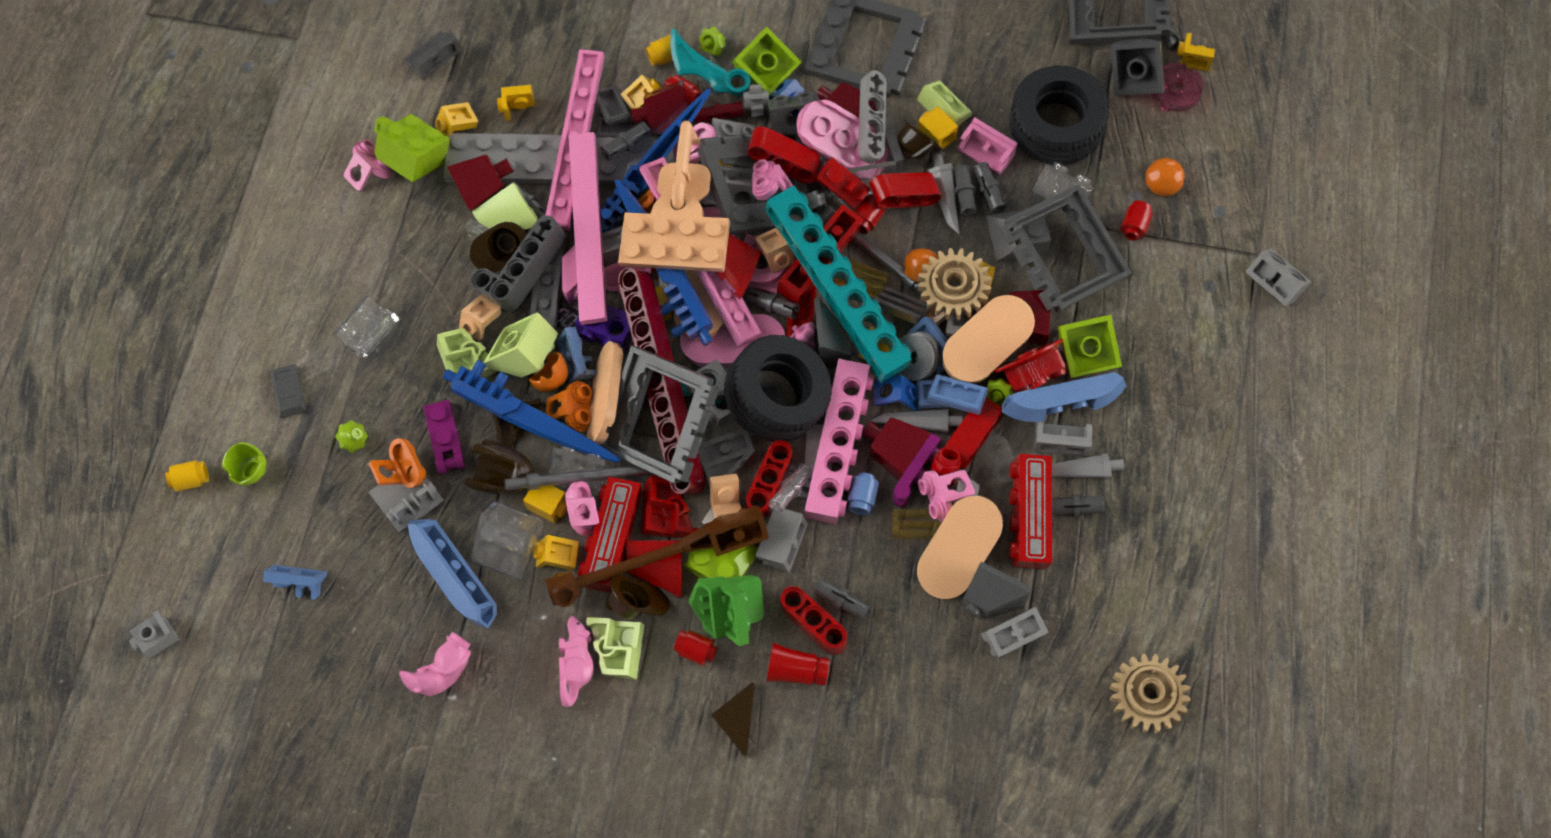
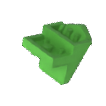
M755 575L697 579L698 582L694 586L689 604L702 622L703 630L715 639L727 636L738 646L748 644L750 624L760 621L764 617L760 578Z

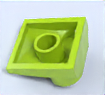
M766 26L732 63L735 69L745 70L750 77V81L754 85L761 84L762 90H768L770 95L797 68L801 61Z
M1111 315L1057 326V339L1063 338L1064 340L1060 345L1062 346L1069 378L1122 367Z
M749 545L716 557L713 549L690 552L688 560L684 564V569L699 578L745 576L756 559L755 555L758 548Z

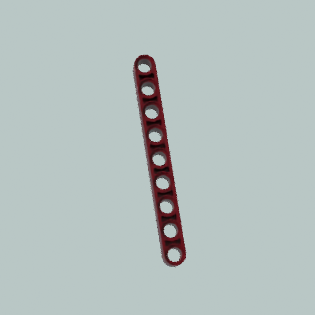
M630 267L623 269L619 274L618 283L634 346L674 362L651 274ZM653 370L646 392L664 461L671 464L688 411L680 382ZM699 453L696 459L688 457V460L694 463L688 485L684 481H680V483L670 482V486L675 493L698 495L704 490L706 482Z

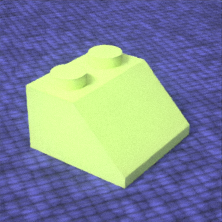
M538 312L503 328L484 364H486L487 368L521 378L531 373L537 374L544 367L546 356L554 349V342L559 333Z

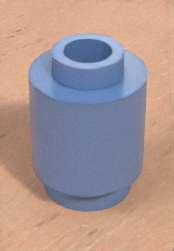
M859 473L858 476L852 478L847 500L850 512L858 515H869L870 511L874 509L879 482L875 479L874 475Z

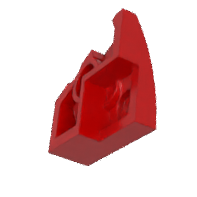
M729 234L724 272H716V275L721 281L726 279L736 290L733 295L740 299L752 278L761 251Z
M651 476L643 488L641 533L661 537L684 538L698 530L697 527L693 528L687 515L690 510L687 503L683 501L681 494L675 493L672 490L668 480Z
M627 541L626 560L679 541ZM682 553L627 572L635 578L644 579L649 584L672 593L677 598H682Z

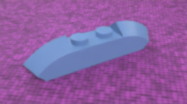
M1113 372L1021 391L1006 397L1002 404V412L1017 420L1040 422L1045 420L1046 412L1047 415L1062 412L1063 406L1071 405L1072 410L1089 406L1092 410H1097L1113 402L1123 392L1126 383L1122 376Z
M410 520L408 529L414 550L449 601L469 621L488 629L497 615L495 601L436 520Z

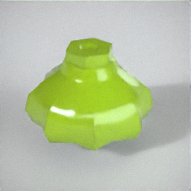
M716 27L704 28L701 36L698 38L700 50L704 51L707 57L721 55L726 38Z
M1003 379L988 381L987 397L1002 406L1006 397L1014 394L1009 382Z
M350 420L345 424H339L335 438L339 442L340 449L348 450L353 454L357 450L364 449L368 434L365 432L364 425Z

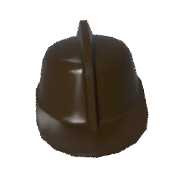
M904 119L906 124L897 136L904 157L919 160L933 151L943 156L946 155L943 148L933 139L911 126Z
M505 221L481 233L473 240L470 246L469 256L472 264L478 270L485 268L494 273L501 271L526 237V232L520 225Z
M622 575L614 576L611 579L610 586L612 591L605 606L623 619H636L642 614L660 616L666 614L669 610L670 603L667 596L657 587Z

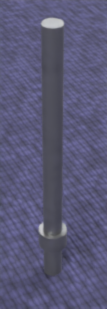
M824 205L816 208V213L819 214ZM860 233L855 235L852 241L903 280V285L910 290L914 289L920 295L923 293L918 291L919 282L906 276L904 273L905 269Z
M638 466L540 476L538 473L526 474V477L505 479V489L527 488L529 491L539 490L541 486L569 484L578 481L588 482L607 480L608 477L626 478L655 474Z

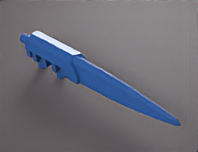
M711 88L706 89L658 138L638 164H633L626 172L621 182L636 199L648 187L639 170L641 165L668 156L679 141L681 124L683 121L692 123L709 97ZM617 187L600 208L602 233L603 231L606 232L614 229L624 217L625 212L627 213Z
M614 180L627 212L647 214L627 187L620 180ZM656 268L661 280L667 284V287L663 290L669 298L668 302L660 306L661 312L665 316L675 310L681 320L679 325L670 329L674 337L677 338L687 333L692 340L699 337L703 346L712 343L713 340L708 331L713 328V323L685 271Z
M479 360L476 361L471 371L461 366L457 373L447 369L443 375V379L452 383L450 388L453 393L524 430L597 458L615 463L621 461L619 457L597 443L515 398L509 390L503 389L509 378L506 374L499 372L494 383L484 377H480L486 364Z

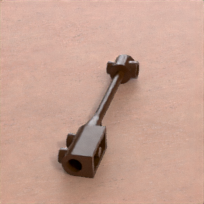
M758 505L751 508H742L737 513L725 517H716L677 543L575 578L572 570L565 573L559 572L554 577L545 579V583L553 605L568 607L575 602L576 598L581 597L579 588L682 552L713 549L716 557L769 539V535Z

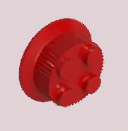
M1061 338L1038 349L1037 347L1017 356L1016 359L994 370V373L1004 372L1009 384L1016 393L1041 386L1047 380L1066 373V366L1057 349L1064 340Z

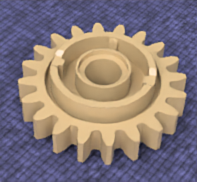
M949 248L947 256L942 251H938V260L930 256L929 265L923 264V273L918 275V281L921 282L918 284V291L923 292L920 300H928V310L936 307V316L940 315L942 311L946 312L945 317L947 320L952 313H955L957 320H960L961 312H964L967 317H971V308L979 312L981 308L980 303L986 304L988 299L986 295H989L991 292V287L988 285L991 284L992 278L991 276H986L989 268H980L982 258L973 261V252H970L967 257L963 256L962 248L957 255L954 254L952 248ZM951 281H957L961 285L958 287H952L948 283Z
M1144 653L1141 655L1139 662L1136 658L1131 657L1129 659L1130 667L1122 663L1119 667L1122 673L1115 672L1113 675L1114 680L1118 683H1112L1109 689L1117 693L1110 697V701L1119 702L1114 712L1123 711L1125 714L1121 722L1131 719L1132 730L1138 724H1141L1144 734L1150 726H1152L1155 734L1159 733L1161 725L1168 731L1172 727L1171 721L1175 724L1181 721L1178 714L1185 715L1188 709L1182 704H1188L1191 698L1183 694L1190 690V686L1181 685L1186 675L1177 676L1175 674L1179 668L1178 665L1168 668L1169 658L1159 663L1158 655L1154 654L1151 661H1148ZM1143 689H1153L1157 698H1147L1144 695Z

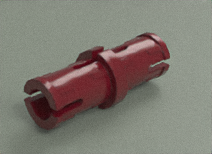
M742 100L721 105L718 102L714 103L715 106L701 108L694 118V122L696 125L698 123L712 122L713 118L724 120L744 117Z

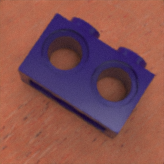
M606 304L607 321L599 322L596 325H581L578 316L575 326L580 338L587 342L596 341L602 344L603 347L609 341L619 343L623 353L626 352L633 338L625 311ZM615 330H623L619 335L612 334Z

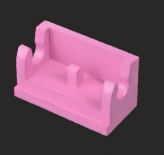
M974 118L960 138L962 141L957 149L978 163H988L990 170L1000 176L1015 156L1017 142Z

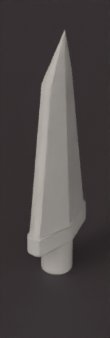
M935 154L932 156L934 167L928 169L927 172H931L934 175L942 195L939 204L946 223L959 234L952 163L944 164L942 155Z
M949 409L884 413L870 420L873 423L886 424L889 418L893 417L921 429L948 433V426H959L962 422V416L949 415Z
M1107 453L1052 464V477L1112 478L1111 471L1124 470L1123 459L1109 460Z

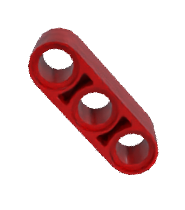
M756 127L752 132L747 151L750 158L757 162L762 159L773 161L775 165H780L788 177L798 182L811 183L815 180L820 161V155L816 151L767 127Z
M931 172L881 174L869 182L879 208L925 207L937 203L942 198L934 175Z
M988 397L985 399L980 415L968 412L945 445V447L953 448L960 453L961 470L967 468L1004 414L1002 406Z
M775 441L769 446L746 497L747 508L754 507L752 503L756 500H763L766 503L763 507L759 508L763 519L771 513L780 493L782 483H784L786 474H788L790 465L793 462L792 447L786 441ZM784 453L787 457L784 460H777L774 458V455ZM767 476H773L777 479L772 484L763 482V479Z
M790 586L784 589L780 597L781 610L784 615L826 653L830 655L842 653L847 643V633L844 627L799 587ZM791 597L800 600V604L796 607H790L785 602ZM810 616H817L821 619V622L816 626H811L806 622V619ZM836 634L841 637L842 641L839 644L833 645L828 643L826 639L828 636Z

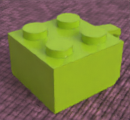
M409 114L397 122L384 116L375 120L374 132L377 134L374 153L377 159L411 182L418 180L445 163L450 138L418 117Z

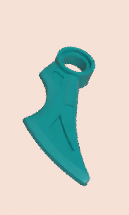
M675 28L671 30V54L679 76L688 74L700 76L710 83L714 92L729 93L735 97H741L743 92L749 91L750 77L745 70L733 69L727 71L691 48ZM735 77H740L744 80L745 84L741 88H735L731 85V80Z

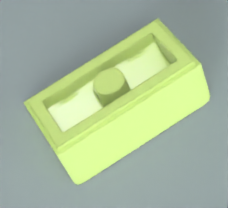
M941 81L925 85L917 97V100L928 111H932L938 106L958 126L973 114Z

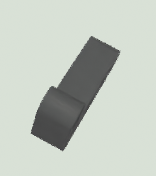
M547 215L539 218L500 274L497 275L485 268L479 269L471 277L472 287L481 296L500 306L505 311L517 309L566 239L564 229L552 216Z

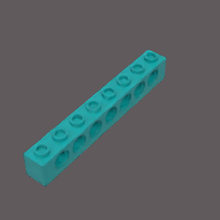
M793 185L767 200L765 211L868 365H870L880 383L908 367L912 360L911 352L905 343H901L897 338L893 324L890 321H886L882 316L881 307L875 299L871 300L866 292L867 288L860 277L857 278L852 272V265L849 259L840 254L834 237L831 234L827 235L819 215L813 213L808 207L809 203L804 193L798 192ZM790 215H799L802 220L794 221L790 218ZM812 236L816 239V242L809 243L804 237ZM826 257L831 263L827 265L822 264L819 258ZM837 278L842 279L846 285L838 286L833 280ZM855 300L860 304V307L853 308L848 304V301ZM870 322L875 326V329L867 330L862 323ZM886 344L890 351L882 352L877 345Z

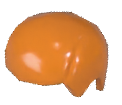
M1157 159L1146 170L1145 183L1154 194L1162 197L1171 196L1181 190L1185 178L1184 170L1181 164L1174 159Z
M924 248L911 250L906 255L903 264L905 266V275L919 282L918 275L923 273L922 265H929L930 256L938 260V254Z
M554 352L547 355V364L544 365L541 371L533 374L529 379L532 387L542 392H549L564 384L567 380L569 369L562 354Z

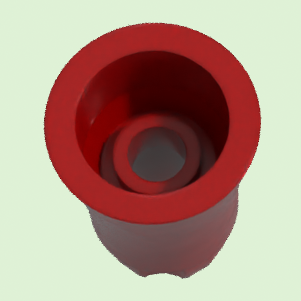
M772 643L766 682H790L811 686L813 683L825 686L830 659L817 657V654L801 652Z

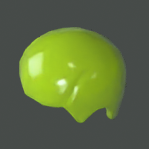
M239 442L232 445L225 453L222 468L228 473L229 479L235 484L250 486L258 482L265 474L266 458L263 452L254 445Z

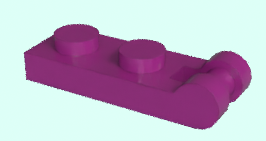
M450 400L423 406L439 475L447 473L449 469L457 468L460 470L466 468ZM452 453L454 454V457L452 458H444L445 455Z
M933 433L926 440L894 488L893 503L897 507H905L908 504L910 490L915 483L918 484L919 479H922L923 474L927 472L925 468L929 462H933L935 454L940 451L941 438Z

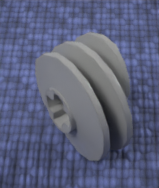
M926 332L909 333L899 339L901 343H905L908 346L912 359L908 367L900 371L899 374L912 381L930 377L936 371L939 364L938 343L936 339Z

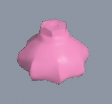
M804 323L800 328L795 325L792 328L794 333L790 336L791 338L802 341L812 349L816 347V327L814 323Z

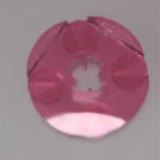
M1171 63L1163 66L1165 92L1152 93L1163 111H1185L1198 104L1204 89V82L1198 71L1195 69L1192 71L1186 68L1187 65L1182 63ZM1174 83H1177L1179 87L1183 86L1184 89H1181V91L1174 90Z

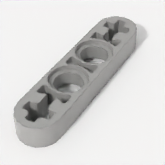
M876 70L866 74L860 83L858 153L860 158L867 164L875 163L883 157L885 152L887 84L884 75ZM869 100L876 104L877 111L870 108ZM868 123L875 126L876 133H872L869 130Z

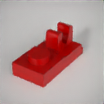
M829 158L815 178V180L854 210L859 207L871 190L869 186L834 158Z

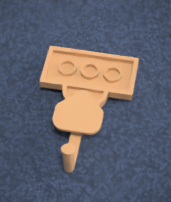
M683 121L680 127L676 163L664 165L659 172L657 189L661 197L653 205L651 214L625 212L618 259L620 266L724 272L730 220L729 218L704 217V211L699 202L709 193L711 174L709 169L702 164H689L691 147L700 144V139L697 137L689 121Z

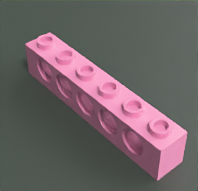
M838 359L831 390V401L826 412L806 502L805 519L837 525L838 518L845 515L847 501H843L844 491H850L852 475H848L849 467L856 464L858 450L854 449L855 440H861L863 425L859 424L861 415L866 416L869 400L864 398L866 390L871 391L874 375L870 374V365ZM848 388H855L858 393L850 396L844 391ZM850 413L853 418L844 421L839 418V415ZM841 437L847 440V444L838 446L833 441ZM839 463L842 468L834 472L828 469V465ZM826 488H832L837 493L833 497H826L822 494V491Z

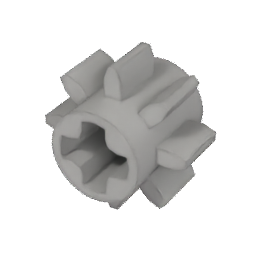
M761 84L749 85L750 91L743 92L744 110L751 111L752 117L764 116L763 110L769 109L767 101L769 100L768 90H762Z

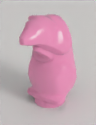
M452 632L450 636H446L447 641L437 649L434 663L420 667L414 673L400 671L401 680L413 693H421L430 697L445 691L458 680L465 669L471 651L468 649L471 644Z

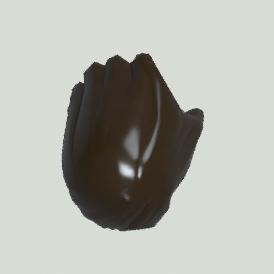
M483 439L481 444L473 446L472 452L481 455H479L478 465L475 467L476 474L473 478L467 477L465 479L466 486L474 490L497 495H515L527 490V488L505 489V479L526 477V474L534 473L533 466L527 457L494 440Z

